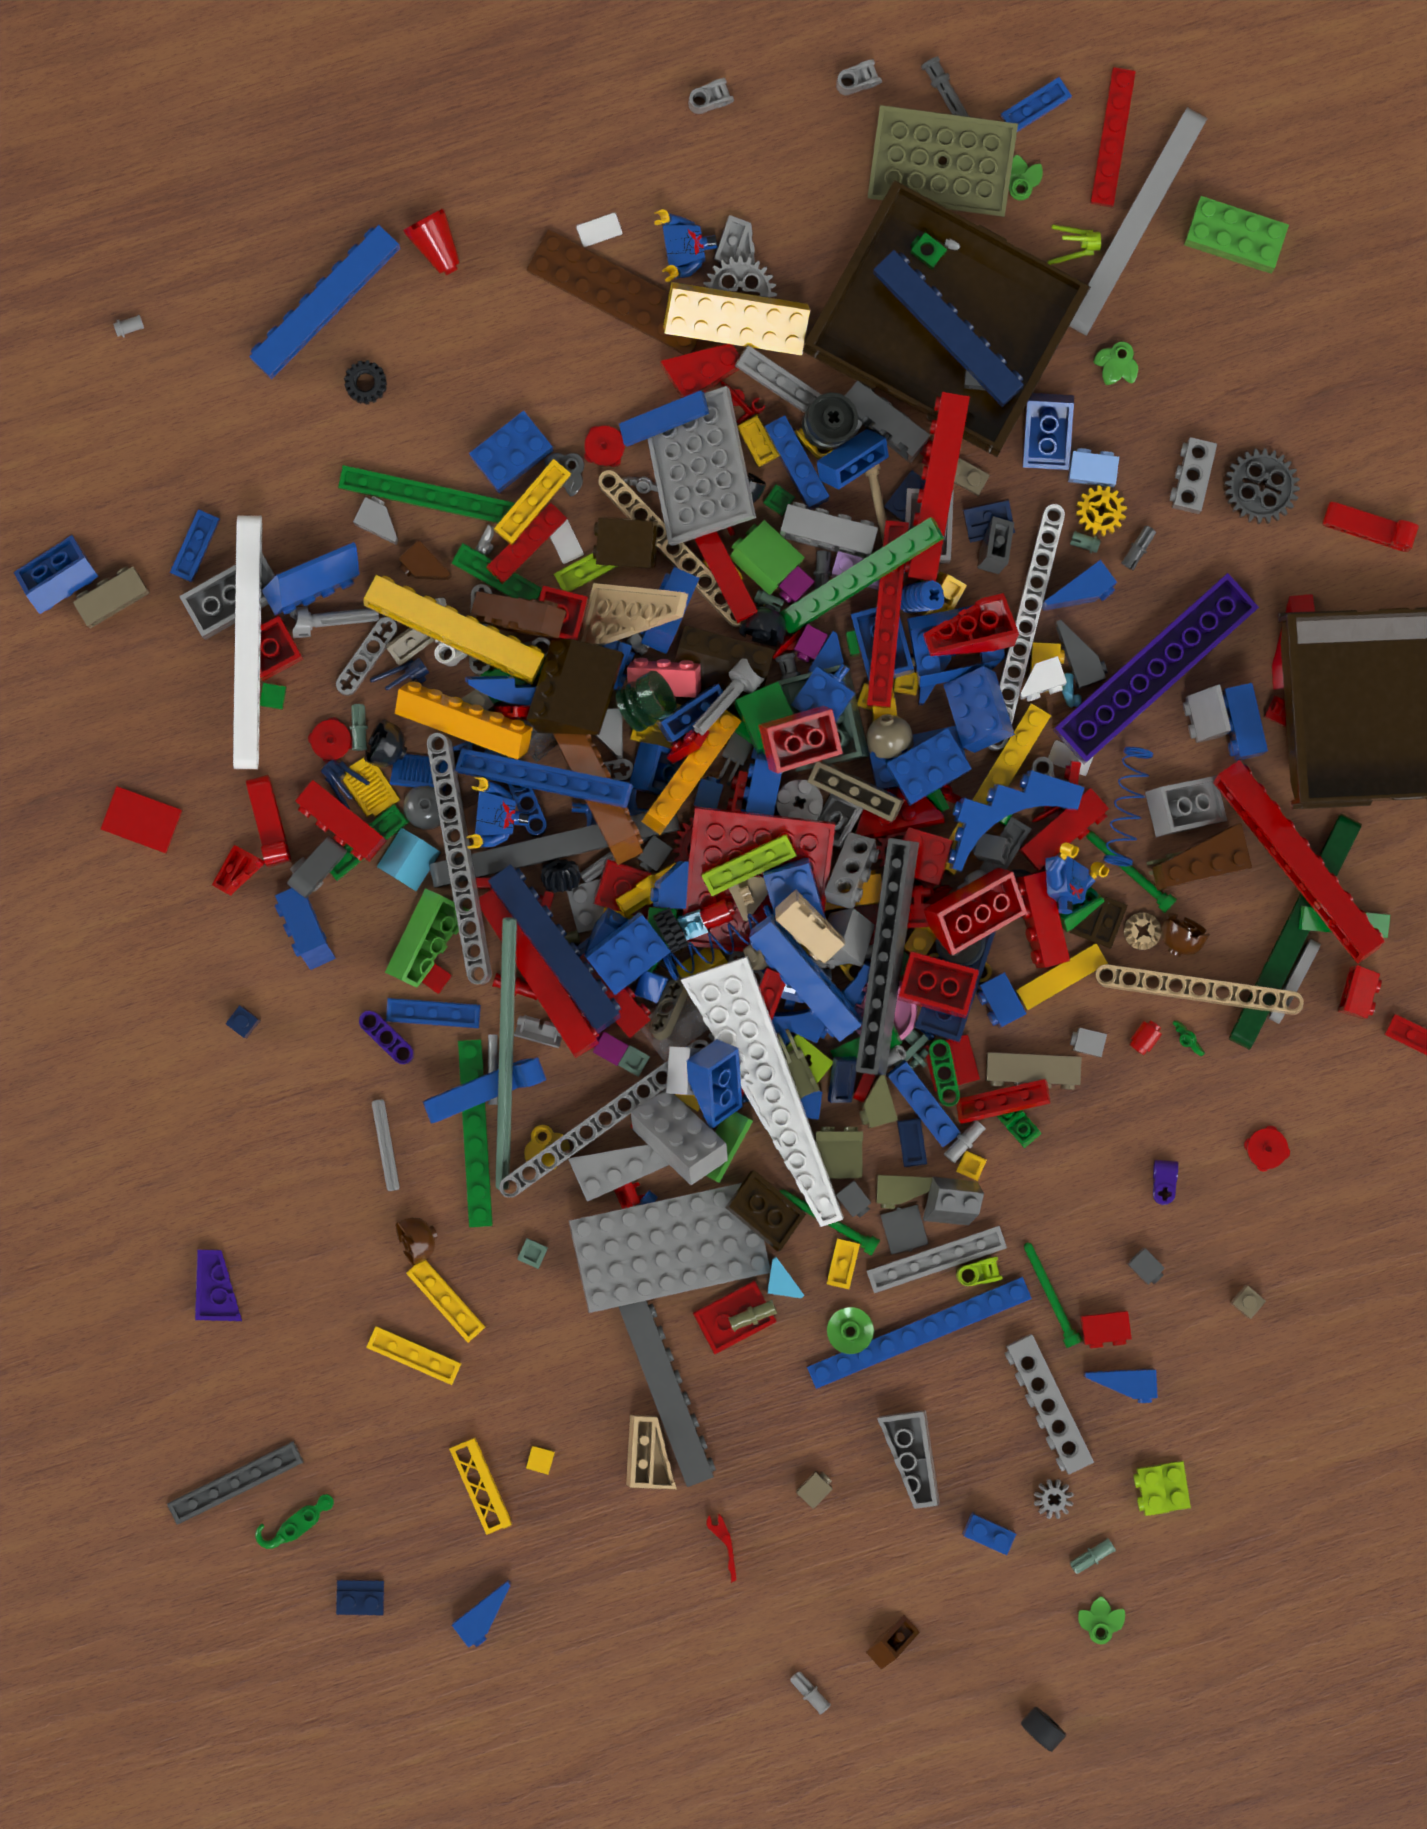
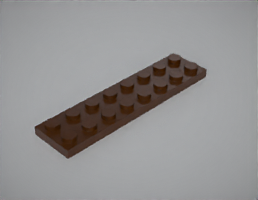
M548 229L527 268V272L684 355L693 352L699 339L665 334L663 326L669 298L668 292Z

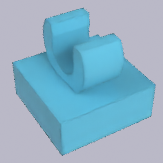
M700 909L678 917L686 940L708 933V929H706L701 919Z

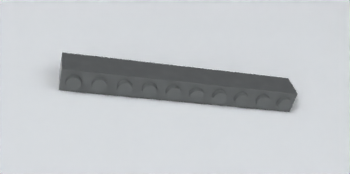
M888 839L855 1072L874 1075H886L919 842Z
M646 1300L619 1306L687 1487L713 1478L712 1472L716 1471L712 1457L707 1459L704 1452L708 1448L704 1436H698L696 1427H699L695 1413L690 1415L687 1406L691 1405L687 1392H682L679 1384L683 1381L678 1369L673 1370L671 1361H674L670 1347L666 1349L662 1340L666 1339L662 1326H656L654 1318L657 1317V1313L653 1303L648 1305Z

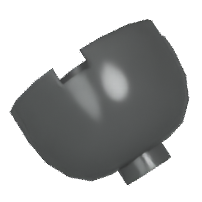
M413 787L406 794L403 803L404 814L407 820L415 827L423 830L435 829L441 826L434 787Z

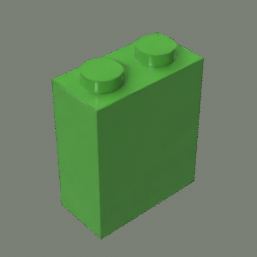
M764 520L758 526L754 524L746 532L747 537L744 540L740 537L733 544L732 548L734 551L730 558L764 591L771 595L785 578L802 563L805 557Z

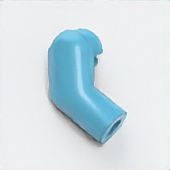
M1065 673L1064 676L1067 683L1062 687V693L1066 704L1071 708L1073 706L1079 707L1081 705V696L1079 694L1073 695L1074 675Z

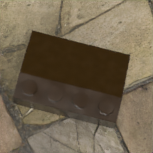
M685 625L675 662L691 660L693 663L701 664V693L713 684H719L724 692L732 683L729 672L741 659H747L752 670L759 677L764 678V681L756 688L755 691L765 687L774 649ZM742 691L736 699H739L750 693ZM675 697L686 701L692 699V697ZM734 700L726 710L739 715Z
M551 639L526 719L538 733L600 735L624 657L623 652L574 639Z

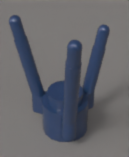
M419 658L415 661L411 659L401 666L371 678L370 682L381 680L405 670L406 673L385 687V690H390L407 678H410L412 682L417 680L416 682L422 684L426 681L424 676L429 674V671Z
M333 759L322 768L321 772L339 801L350 809L336 786L337 784L348 799H352V795L341 782L345 777L343 772H347L365 785H369L370 782L350 769L343 761L338 763Z

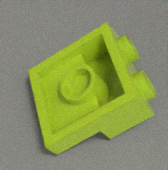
M1183 1461L1136 1468L1137 1474H1133L1135 1488H1140L1141 1497H1137L1139 1511H1143L1145 1516L1191 1508Z

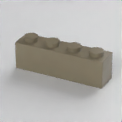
M822 760L816 762L807 781L891 822L895 821L905 800Z
M988 1052L986 1056L985 1081H991V1086H1005V1082H1014V1086L1046 1079L1048 1088H1051V1084H1061V1089L1075 1090V1085H1080L1082 1057Z

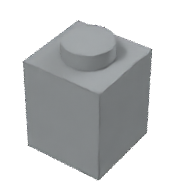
M1078 1028L1077 1032L1073 1031L1070 1045L1073 1046L1072 1051L1100 1058L1102 1057L1107 1034Z

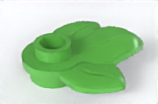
M1019 155L1013 157L1009 192L1015 200L1023 201L1030 197L1032 188L1041 182L1043 174L1042 165L1035 164L1028 168V165ZM1018 186H1023L1025 191L1023 193L1017 192L1016 188Z
M1118 342L1112 348L1100 350L1095 356L1094 364L1103 367L1102 376L1106 385L1114 384L1122 377L1132 384L1137 378L1138 364L1133 359L1134 351L1129 343ZM1120 349H1124L1127 352L1124 358L1118 356Z
M1100 1596L1093 1602L1090 1611L1079 1610L1078 1621L1080 1626L1089 1632L1093 1642L1105 1644L1112 1638V1634L1120 1630L1124 1625L1125 1610L1117 1609L1111 1611L1108 1602ZM1098 1628L1105 1630L1103 1636H1097L1096 1631Z

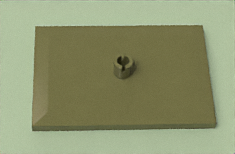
M880 105L867 198L884 200L895 180L947 209L1005 217L1018 123ZM939 157H946L947 163L941 165L938 162Z

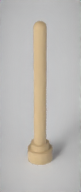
M879 463L865 472V475L869 478L883 543L887 518L877 476L879 469H881Z

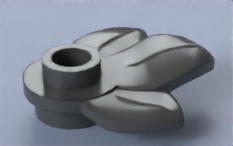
M560 453L551 454L544 461L545 465L548 466L554 459L567 469L571 476L563 486L570 497L576 495L583 485L581 473L585 467L584 459L577 453H570L566 456ZM571 460L576 462L575 469L569 467Z

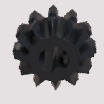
M568 859L549 861V864L543 865L541 870L543 887L547 891H553V893L572 891V888H577L580 882V870L575 861H569Z

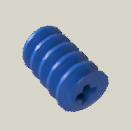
M932 580L907 584L903 587L901 609L904 612L916 613L943 607L944 594L938 582Z

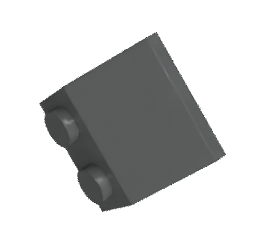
M933 1177L923 1220L969 1225L980 1213L984 1192L977 1181Z

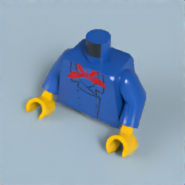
M664 209L654 212V214H659L661 220L654 221V224H666L663 225V234L669 266L664 268L662 272L667 271L670 276L665 281L670 282L674 278L691 277L702 267V263L705 262L704 250L717 248L716 235L702 237L701 228L695 222L678 215L669 214Z
M474 777V779H478L480 782L478 787L472 786L473 790L479 791L475 834L467 836V838L473 839L474 844L467 847L468 849L495 847L506 841L509 835L513 834L514 825L528 826L529 812L515 811L516 801L513 800L512 794L499 784L487 781L484 777Z
M1063 843L1061 845V855L1046 858L1045 861L1047 894L1059 902V913L1071 914L1073 904L1084 902L1086 892L1094 884V879L1097 876L1106 877L1109 873V868L1105 867V864L1094 862L1091 865V873L1089 874V869L1072 859L1078 854L1079 848L1070 843Z

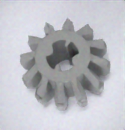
M1047 1479L1048 1487L1045 1488L1040 1483L1038 1486L1043 1492H1034V1496L1041 1498L1034 1501V1505H1043L1038 1510L1040 1514H1043L1048 1509L1046 1514L1048 1519L1052 1517L1053 1512H1055L1057 1519L1061 1518L1059 1511L1062 1510L1065 1514H1068L1069 1511L1064 1506H1073V1502L1066 1500V1498L1072 1497L1073 1493H1064L1069 1486L1064 1484L1059 1488L1061 1484L1059 1479L1055 1481L1054 1486L1052 1481ZM1051 1493L1054 1496L1056 1494H1059V1497H1057L1059 1502L1057 1504L1053 1502L1050 1504L1048 1503V1501L1050 1500L1048 1496Z

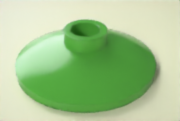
M854 1307L838 1310L832 1315L827 1326V1336L831 1345L839 1352L845 1354H856L865 1350L871 1343L874 1335V1327L870 1317L864 1311ZM849 1327L855 1329V1334L852 1336L846 1334V1330Z

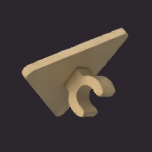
M752 877L729 888L744 921H748V913L752 915L768 894L764 877Z

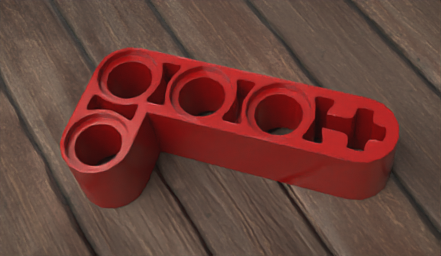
M1329 502L1322 523L1327 528L1402 552H1409L1412 549L1419 525L1410 521H1392L1336 502Z
M269 775L246 780L266 866L270 868L292 862Z

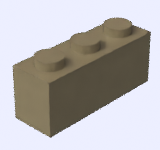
M124 567L116 572L117 576L109 580L106 578L96 584V589L91 592L86 590L76 596L77 600L73 603L90 629L150 594L134 567Z

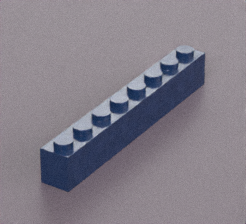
M893 250L874 268L873 274L1003 407L1023 388L1024 384L1021 382L1023 380L1021 375L1015 370L1011 372L1005 366L1006 360L999 353L995 355L989 349L991 346L983 336L977 337L973 332L974 327L966 319L962 321L956 315L958 313L957 309L951 303L946 304L940 298L942 297L940 291L934 286L930 288L924 282L926 280L925 276L918 269L914 271L908 265L910 263L908 258L903 253L897 254Z
M509 865L488 880L490 887L511 916L517 920L519 927L597 1034H599L621 1018L619 1013L621 1007L614 998L610 1000L605 994L608 990L600 979L597 981L592 976L594 970L587 961L582 962L578 957L580 951L573 942L569 944L564 938L567 934L559 923L557 925L551 920L553 914L546 905L542 907L537 901L540 897L532 886L530 888L524 883L526 877L519 868L515 870L512 865Z

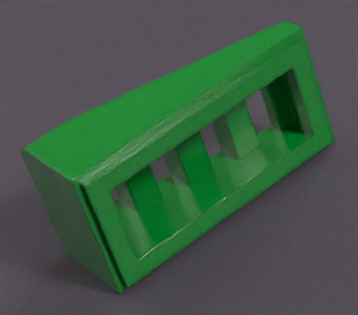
M1090 887L1086 892L1084 902L1073 904L1071 914L1059 913L1062 928L1066 932L1073 929L1104 902V898Z

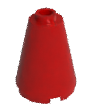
M443 208L403 230L404 234L439 274L444 272L447 276L458 269L456 265L460 261Z

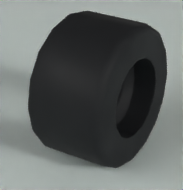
M1034 1707L1021 1721L1022 1727L1050 1752L1066 1737L1063 1729L1038 1707Z

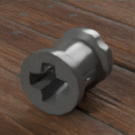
M795 653L782 655L775 659L780 666L781 680L801 675L797 671L794 660L796 657Z

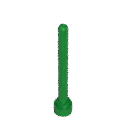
M1093 831L1086 835V838L1105 855L1118 856L1109 851L1106 843ZM1119 866L1157 900L1158 908L1164 913L1177 900L1171 893L1168 895L1166 892L1162 893L1160 890H1157L1156 886L1133 866Z
M785 1189L780 1190L785 1197L802 1211L816 1218L807 1202ZM840 1221L828 1224L831 1228L861 1244V1248L864 1249L863 1252L872 1256L880 1242V1239L872 1235L870 1237L867 1235L865 1237Z
M1030 1242L1025 1243L1024 1250L1065 1333L1063 1334V1342L1066 1348L1082 1342L1083 1339L1080 1332L1077 1333L1076 1329H1072L1033 1245Z

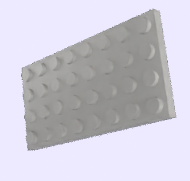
M742 1183L569 1221L588 1313L770 1273L771 1270L764 1240L725 1208Z

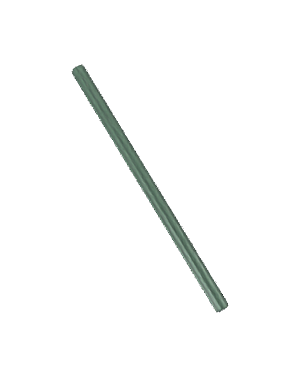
M511 917L503 919L496 1151V1188L498 1190L501 1181L510 1174L517 920ZM510 1180L504 1183V1190L509 1189Z

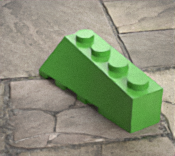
M425 888L385 973L416 988L420 985L434 966V959L438 954H443L448 947L446 943L453 934L457 935L459 932L453 901Z

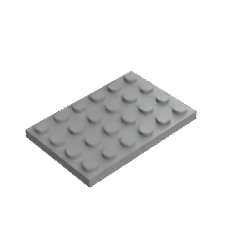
M727 386L704 393L709 414L648 438L668 544L672 546L756 518L730 389Z

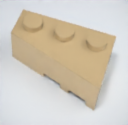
M796 889L775 908L776 920L792 934L798 943L803 944L809 949V954L816 961L820 959L825 964L845 945V939Z
M630 1415L626 1485L634 1488L677 1489L666 1454L658 1418L652 1415Z

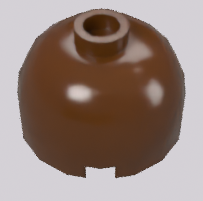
M1169 913L1161 929L1162 939L1165 945L1169 947L1168 951L1180 957L1182 954L1192 955L1201 950L1210 936L1209 933L1205 934L1206 929L1189 918L1185 917L1184 920L1177 919L1178 914Z
M413 1217L397 1222L395 1227L398 1240L404 1245L406 1251L403 1252L409 1263L415 1265L429 1259L435 1249V1239H438L434 1226L429 1227L423 1219Z

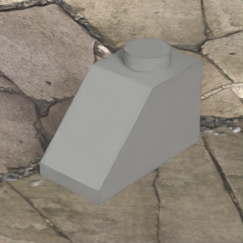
M373 496L371 499L365 497L353 523L397 545L398 538L389 512L383 506L385 502Z

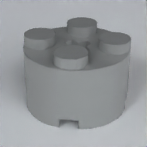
M794 780L785 784L777 795L775 805L776 816L818 820L823 808V798L819 789L808 783V780ZM796 801L804 803L801 810L799 807H794Z

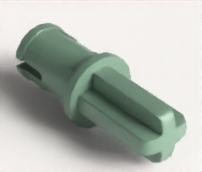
M354 704L351 706L352 726H350V730H352V750L363 751L367 750L366 730L368 729L365 721V706L363 704Z
M1107 1538L1092 1549L1087 1548L1088 1551L1071 1561L1070 1565L1074 1572L1078 1574L1095 1563L1098 1565L1099 1560L1116 1550Z

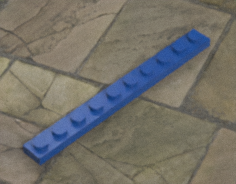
M1020 1277L872 1339L869 1346L859 1353L845 1354L841 1352L807 1368L817 1389L1032 1298L1023 1277Z

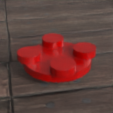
M593 426L590 428L584 444L585 460L598 466L618 467L625 451L621 431L611 426Z
M335 717L319 723L308 736V742L311 744L313 751L325 763L333 759L338 760L342 758L349 749H352V737L349 730Z
M1274 1126L1260 1129L1244 1141V1148L1247 1150L1250 1160L1262 1172L1278 1167L1290 1156V1149L1288 1148L1286 1138Z

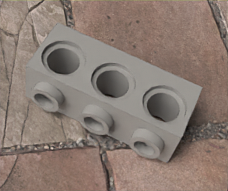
M1191 437L1187 443L1183 442L1180 456L1184 457L1182 466H1177L1175 479L1179 480L1177 488L1173 487L1170 495V501H1173L1172 508L1200 514L1217 443ZM1200 448L1203 451V457L1195 458L1192 455V449ZM1187 471H1196L1198 479L1195 481L1189 480L1186 475ZM1184 492L1190 493L1193 497V502L1185 503L1181 499V494Z
M848 833L825 889L826 901L828 903L851 909L854 908L856 902H860L863 894L862 886L864 882H868L871 874V864L877 861L879 854L875 839ZM859 850H865L864 853H856ZM851 870H858L855 873H849ZM842 890H850L847 893H841Z

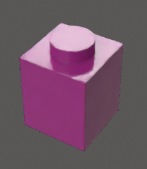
M797 566L779 585L778 589L781 591L779 595L787 603L791 601L795 603L805 595L814 585L815 581Z
M807 624L794 648V652L798 653L796 657L807 663L810 660L814 662L828 635Z
M604 1032L602 1036L600 1035L596 1038L599 1044L594 1047L593 1053L618 1066L629 1046Z

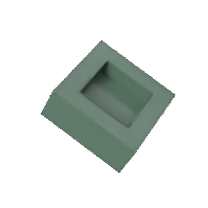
M630 1045L618 1066L639 1077L650 1056Z
M527 1238L517 1260L539 1269L548 1247Z

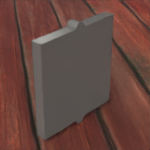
M918 1205L903 1209L898 1207L896 1211L880 1215L891 1254L906 1250L911 1252L913 1248L928 1244Z

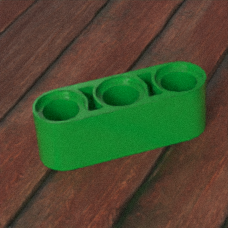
M936 1040L929 1047V1056L937 1095L942 1105L951 1107L956 1105L960 1099L951 1049L946 1041ZM936 1044L945 1046L946 1053L944 1056L937 1057L934 1055L933 1047ZM940 1067L950 1069L951 1075L949 1079L942 1080L939 1078L938 1070ZM947 1089L953 1090L956 1095L952 1103H947L942 1098L943 1092Z

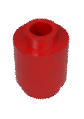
M725 898L704 907V910L700 911V916L706 929L711 927L714 929L733 921V915L736 914L732 902H727Z
M1151 1020L1148 1023L1143 1021L1131 1037L1132 1041L1129 1045L1144 1056L1146 1052L1151 1051L1162 1036L1159 1032L1161 1027Z

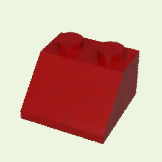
M1358 965L1350 967L1338 1012L1361 1019H1368L1369 1015L1372 1016L1376 1006L1373 998L1375 993H1379L1382 980L1379 979L1380 973Z

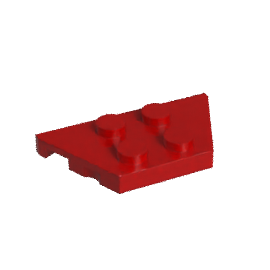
M898 787L886 789V791L905 799ZM926 797L911 806L904 800L893 822L863 809L856 834L868 838L886 836L907 831L908 827L918 829L945 823L944 816Z

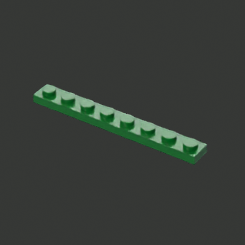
M345 465L342 467L338 489L496 524L502 520L515 504L514 502Z
M928 518L779 612L785 619L788 633L793 634L944 539L935 519Z
M482 1040L458 1041L460 1085L484 1075ZM484 1102L462 1111L469 1228L493 1226L486 1103Z

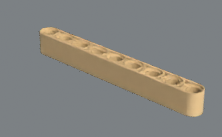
M608 470L601 473L598 480L601 491L628 519H635V513L643 510L648 514L645 520H658L657 527L662 528L664 533L661 537L657 538L656 548L674 567L698 577L699 580L702 577L710 578L712 583L708 588H702L697 583L695 589L731 626L740 627L741 622L737 623L732 620L730 616L732 612L727 602L722 605L715 602V596L720 594L721 591L711 571L683 542L677 544L680 548L677 554H669L666 549L670 544H668L664 522L614 471ZM607 477H612L616 481L615 485L611 488H607L602 484L603 480ZM629 494L632 498L631 502L621 504L619 502L620 495ZM691 560L696 564V567L692 571H686L682 567L683 563Z
M1102 965L1096 971L1098 983L1105 988L1290 1015L1299 1013L1303 1008L1302 996L1294 991L1115 965ZM1105 970L1113 973V978L1109 982H1104L1100 979L1101 973ZM1134 974L1136 982L1133 985H1126L1123 982L1125 975ZM1150 977L1159 979L1160 983L1157 988L1151 989L1146 985ZM1178 980L1183 984L1179 992L1170 990L1169 986L1172 981ZM1196 984H1203L1206 987V992L1203 995L1198 996L1193 993V987ZM1218 988H1227L1230 992L1229 996L1225 999L1218 998L1216 995ZM1248 990L1252 993L1253 998L1249 1002H1243L1239 998L1240 993ZM1266 994H1273L1276 997V1002L1271 1006L1265 1005L1262 1000ZM1295 997L1299 1000L1300 1004L1296 1009L1287 1007L1286 1001L1289 998Z

